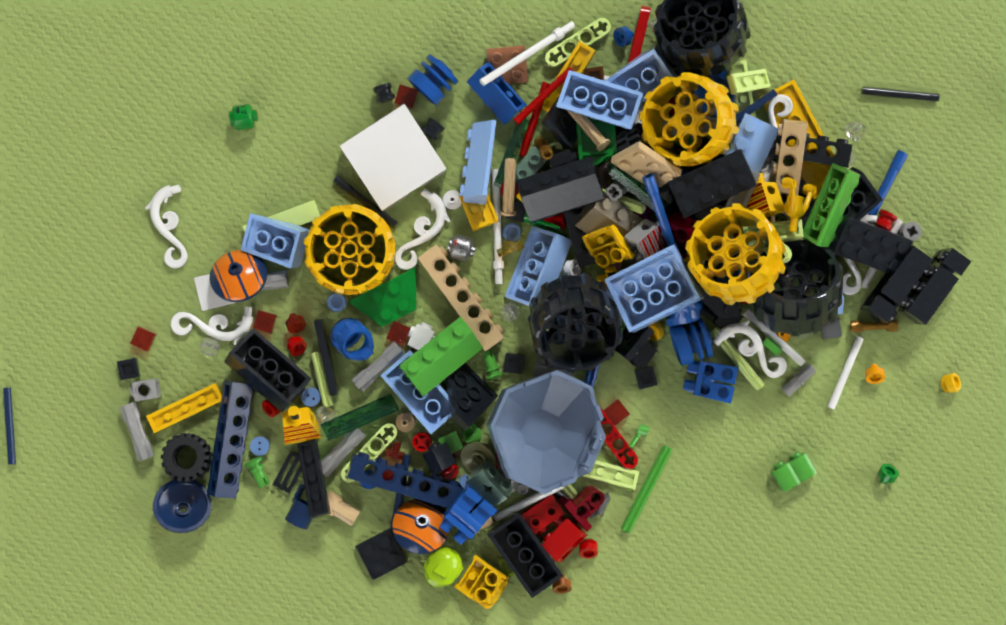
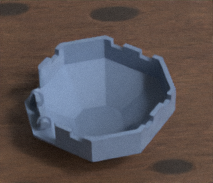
M551 370L502 389L486 426L505 477L535 491L547 494L554 489L576 482L578 477L591 472L606 438L600 423L604 417L600 406L596 402L592 386L558 370Z

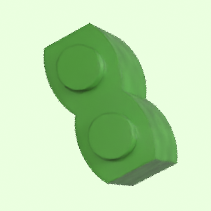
M797 451L789 456L790 460L787 462L780 461L773 465L774 469L770 472L782 492L795 487L817 473L806 453Z

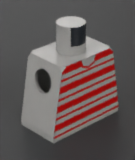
M645 219L624 236L632 252L635 253L636 256L633 258L637 262L661 251L666 244L658 220L654 223Z

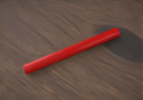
M568 67L513 119L514 122L519 125L565 82L568 71H573L572 68Z
M543 81L539 94L542 93L550 85V83ZM544 101L532 112L519 152L521 156L525 157L527 155Z

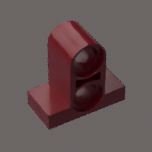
M674 212L668 218L671 230L674 231L675 242L684 259L689 255L685 246L686 242L692 237L695 230L693 225L697 220L690 217L684 218L682 214Z
M587 486L572 500L563 495L558 501L575 522L588 532L592 525L587 521V518L604 503L605 496L603 492L594 486ZM595 493V497L591 500V496ZM582 506L580 512L577 513V509Z

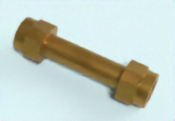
M541 136L536 137L534 144L539 149L541 157L546 160L551 159L553 151L547 145L546 139Z
M893 319L891 322L888 321V323L861 322L860 320L850 321V331L860 333L862 330L886 329L888 332L898 331L897 319Z

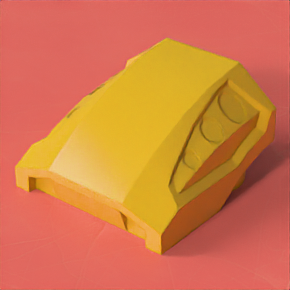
M614 224L582 237L590 255L595 258L596 264L602 267V269L610 264L636 256Z
M474 555L471 565L460 582L454 587L484 608L490 609L507 587L509 576L497 570L481 557Z

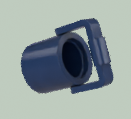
M300 484L292 499L293 503L285 520L307 530L312 518L310 517L308 502L300 499L305 489V485Z

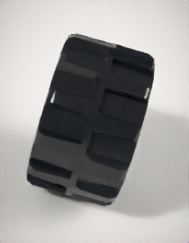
M664 0L662 4L656 7L657 23L653 26L655 37L667 63L672 68L677 67L681 73L689 72L712 79L714 75L724 71L727 73L732 70V66L738 59L745 56L747 52L745 46L746 39L750 38L751 30L743 4L739 0Z
M807 240L783 242L790 248L792 257L790 261L784 263L786 267L784 274H779L774 283L775 289L771 293L767 291L757 297L755 303H751L754 305V315L758 321H763L775 333L782 332L795 337L811 332L814 334L818 333L829 322L835 321L838 307L842 305L843 266L837 264L836 254L830 248L827 250L825 247L817 246ZM763 252L760 256L767 257V254ZM758 259L753 260V265L758 262Z
M567 273L560 275L558 279L550 283H544L541 286L540 292L536 297H532L529 303L531 315H529L528 321L534 349L538 355H543L546 364L552 368L558 367L566 370L568 373L596 369L597 365L605 360L609 361L614 356L613 352L616 346L621 344L623 340L621 315L607 284L603 281L598 282L592 279L588 274L582 273L581 275L568 276Z

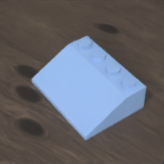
M675 244L604 279L628 331L634 333L704 298Z

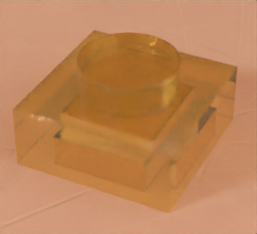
M511 240L503 243V247L496 251L498 256L501 257L521 250L524 246L522 241L514 243Z

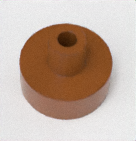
M562 574V578L552 584L553 592L564 594L572 590L571 580L565 578L564 574Z

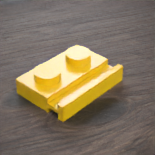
M488 194L486 205L463 202V196L459 195L473 232L499 222Z

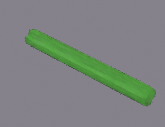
M665 445L662 446L621 526L623 531L627 533L632 531L672 453L671 448Z

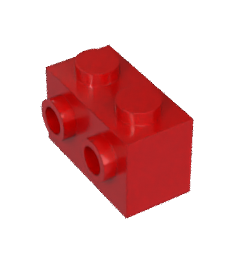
M553 494L520 514L533 533L539 535L547 530L546 526L550 523L556 524L562 520V515L565 513Z
M570 518L562 519L556 525L557 529L553 533L547 534L543 539L544 543L542 546L556 562L562 563L587 537V534Z

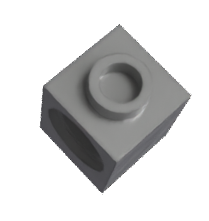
M159 378L132 382L130 387L131 397L135 401L162 397ZM143 385H146L149 388V393L147 395H144L141 392V387Z

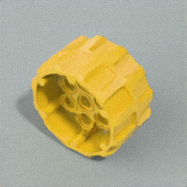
M683 72L681 76L677 77L665 76L660 80V85L653 91L646 93L645 98L647 100L643 111L639 112L638 120L642 121L643 127L641 138L644 143L650 144L656 153L669 162L685 167L704 166L711 163L716 156L720 154L726 155L730 150L729 143L739 131V127L736 125V112L739 109L737 104L731 102L727 95L729 91L724 85L718 84L705 76ZM698 85H701L708 91L705 94L706 99H698V96L691 93V90L695 91L698 89ZM682 90L676 97V104L668 103L677 92ZM689 96L690 103L686 106L684 101ZM706 103L708 109L705 113H702L701 108ZM674 108L675 115L671 118L669 112ZM716 110L717 124L715 121L711 120V117L715 114ZM688 116L692 117V122L690 125H687L686 119ZM663 119L668 121V124L664 127L662 126ZM706 123L709 124V131L707 133L703 131ZM673 128H676L677 134L675 137H672L671 131ZM692 135L694 142L689 145L688 138ZM702 137H712L708 144L697 152L696 149L702 144ZM674 142H680L682 147L687 148V151H682L679 155L671 147H673Z
M733 203L732 207L722 209L715 207L710 210L711 213L703 220H697L693 225L695 230L685 246L690 255V261L687 266L709 296L719 297L728 305L746 301L748 304L755 303L757 297L767 291L771 293L775 289L774 283L779 274H784L786 267L782 260V253L786 251L785 245L774 225L767 220L762 211L758 209L753 211L745 209L740 203ZM743 227L756 228L760 232L749 231L744 234ZM739 233L738 237L731 239L732 234ZM757 240L755 245L748 246L750 241ZM765 240L769 244L767 257L760 256L759 254L763 249V241ZM722 244L721 249L714 250L717 245ZM740 252L738 257L732 258L733 253ZM706 253H712L713 256L708 262L709 268L705 269ZM758 259L755 265H749L751 260ZM719 263H723L721 269H715ZM741 270L739 276L733 277L734 272ZM749 272L755 273V274H753L751 277L748 278V273H749ZM728 276L729 284L715 282L712 277L723 278Z
M358 204L335 205L330 207V210L320 217H315L308 236L303 241L306 253V260L304 261L306 267L310 269L317 283L338 294L359 295L372 290L383 283L395 264L396 240L387 222L374 211ZM356 214L373 220L378 226L375 232L364 231L359 233L358 225L353 222ZM343 215L347 217V222L341 226V233L335 231L326 233L323 230L332 220ZM349 225L355 227V233L352 236H348L345 232L346 227ZM332 235H336L339 240L334 246L329 244V237ZM365 235L372 237L370 245L362 243V238ZM319 236L324 237L325 245L330 248V251L324 256V262L321 264L318 263L316 256ZM379 236L384 237L386 250L383 264L377 263L375 254L370 251L375 246L376 238ZM350 244L354 245L355 253L347 255L346 247ZM332 254H336L339 258L338 263L335 265L329 263V257ZM365 254L372 256V262L369 265H365L362 262ZM348 264L355 266V272L351 275L347 274L345 270ZM327 266L330 268L341 266L342 274L347 277L344 286L333 282L323 273L326 271ZM361 266L364 268L375 266L378 272L370 280L360 285H356L353 282V278L359 274Z

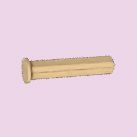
M566 110L597 146L596 149L598 151L604 150L610 144V140L605 139L587 116Z
M514 158L505 159L503 210L500 212L503 216L516 215L514 211L516 161Z

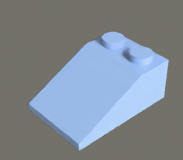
M656 44L606 79V82L644 93V102L647 100L645 98L646 93L653 91L660 85L662 78L665 76L677 77V74L667 63L663 53Z
M251 213L241 250L288 268L300 267L305 253L303 241L308 236L310 230L292 223Z

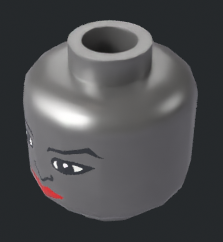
M455 235L454 238H450L447 252L450 253L449 255L452 259L467 262L470 257H474L476 246H473L472 238L462 235Z

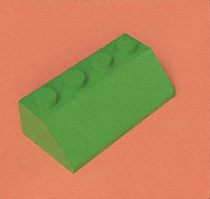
M832 163L803 229L804 238L817 246L829 247L830 243L834 240L838 225L842 222L845 208L851 201L853 190L859 183L860 174Z
M459 317L399 365V368L423 397L477 354L483 347L473 331Z

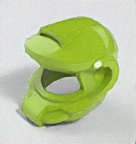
M442 547L432 552L424 563L426 583L434 588L454 583L463 570L460 554L449 547Z

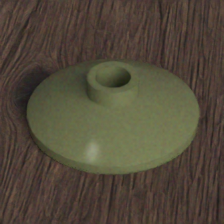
M468 443L461 451L462 463L470 473L486 461L496 468L495 454L483 443Z

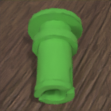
M494 351L482 352L486 365L485 372L488 373V377L485 379L494 380L503 376L504 373H499L500 366H497Z
M262 457L251 459L244 465L245 467H250L249 472L253 474L258 488L270 483L263 470L264 465L260 463Z

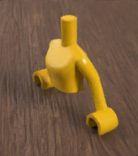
M785 177L782 179V187L789 188L790 195L787 196L784 210L790 217L789 231L797 232L798 219L808 210L812 196L817 194V188L810 184L804 185L803 194L807 195L804 201V197L795 195L796 180Z

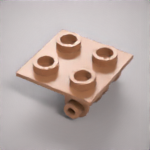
M525 45L486 49L487 60L497 69L524 52ZM526 60L501 75L508 84L528 82Z

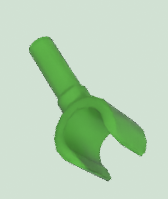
M643 424L640 425L629 447H634L640 435L646 437L650 427Z

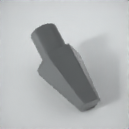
M608 492L604 495V503L590 516V519L597 515L602 517L611 499Z

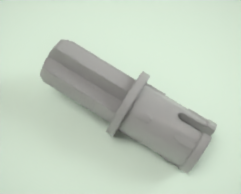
M807 364L796 375L793 374V378L781 389L790 397L801 385L804 386V383L816 372L815 368L811 364Z

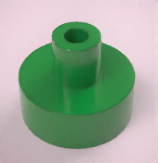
M883 464L878 471V475L881 478L880 482L883 484L894 483L899 476L898 470L892 465Z

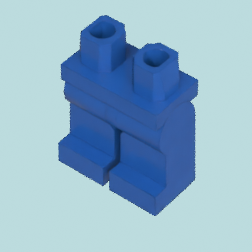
M704 361L690 363L687 365L686 372L695 373V381L685 379L683 389L692 392L693 395L731 404L734 386L716 383V381L735 384L739 367Z
M467 484L443 514L444 518L439 526L447 533L453 526L457 527L459 530L453 538L462 545L468 538L472 539L485 522L497 512V509Z

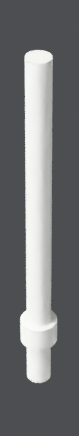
M571 21L561 28H556L549 36L481 78L480 83L482 86H485L555 40L559 41L564 38L566 33L575 28V24Z
M492 169L493 207L499 220L498 223H493V269H495V284H503L502 269H504V261H502L500 174L499 169Z

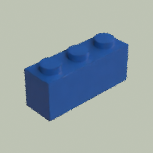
M490 62L480 67L468 79L467 83L505 125L514 119L527 104L501 75L485 86H482L480 79L495 70Z

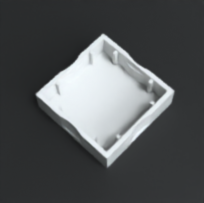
M405 104L340 145L383 212L406 198L415 189L428 184L447 171Z

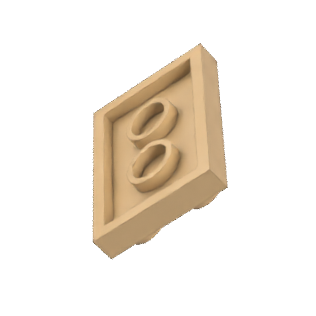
M640 141L613 155L611 158L612 164L644 184L642 179L644 175L654 174L658 188L680 177L682 172L680 168Z

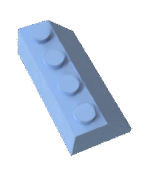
M569 70L557 107L632 130L643 102L644 93Z
M744 113L738 126V134L733 136L729 144L730 150L726 155L742 149L751 171L759 173L778 135V128Z
M496 120L473 123L472 129H468L467 140L471 142L470 148L466 147L465 159H468V165L463 167L462 177L466 178L465 185L461 184L460 196H463V202L486 205Z
M531 226L505 297L529 306L532 297L537 296L544 283H550L558 279L572 240Z
M410 350L380 376L428 432L432 434L451 417L448 392L439 383L422 397L399 368V365L414 354Z

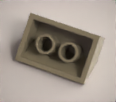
M603 191L605 200L585 206L575 226L588 234L614 224L624 237L644 219L618 201L610 200Z

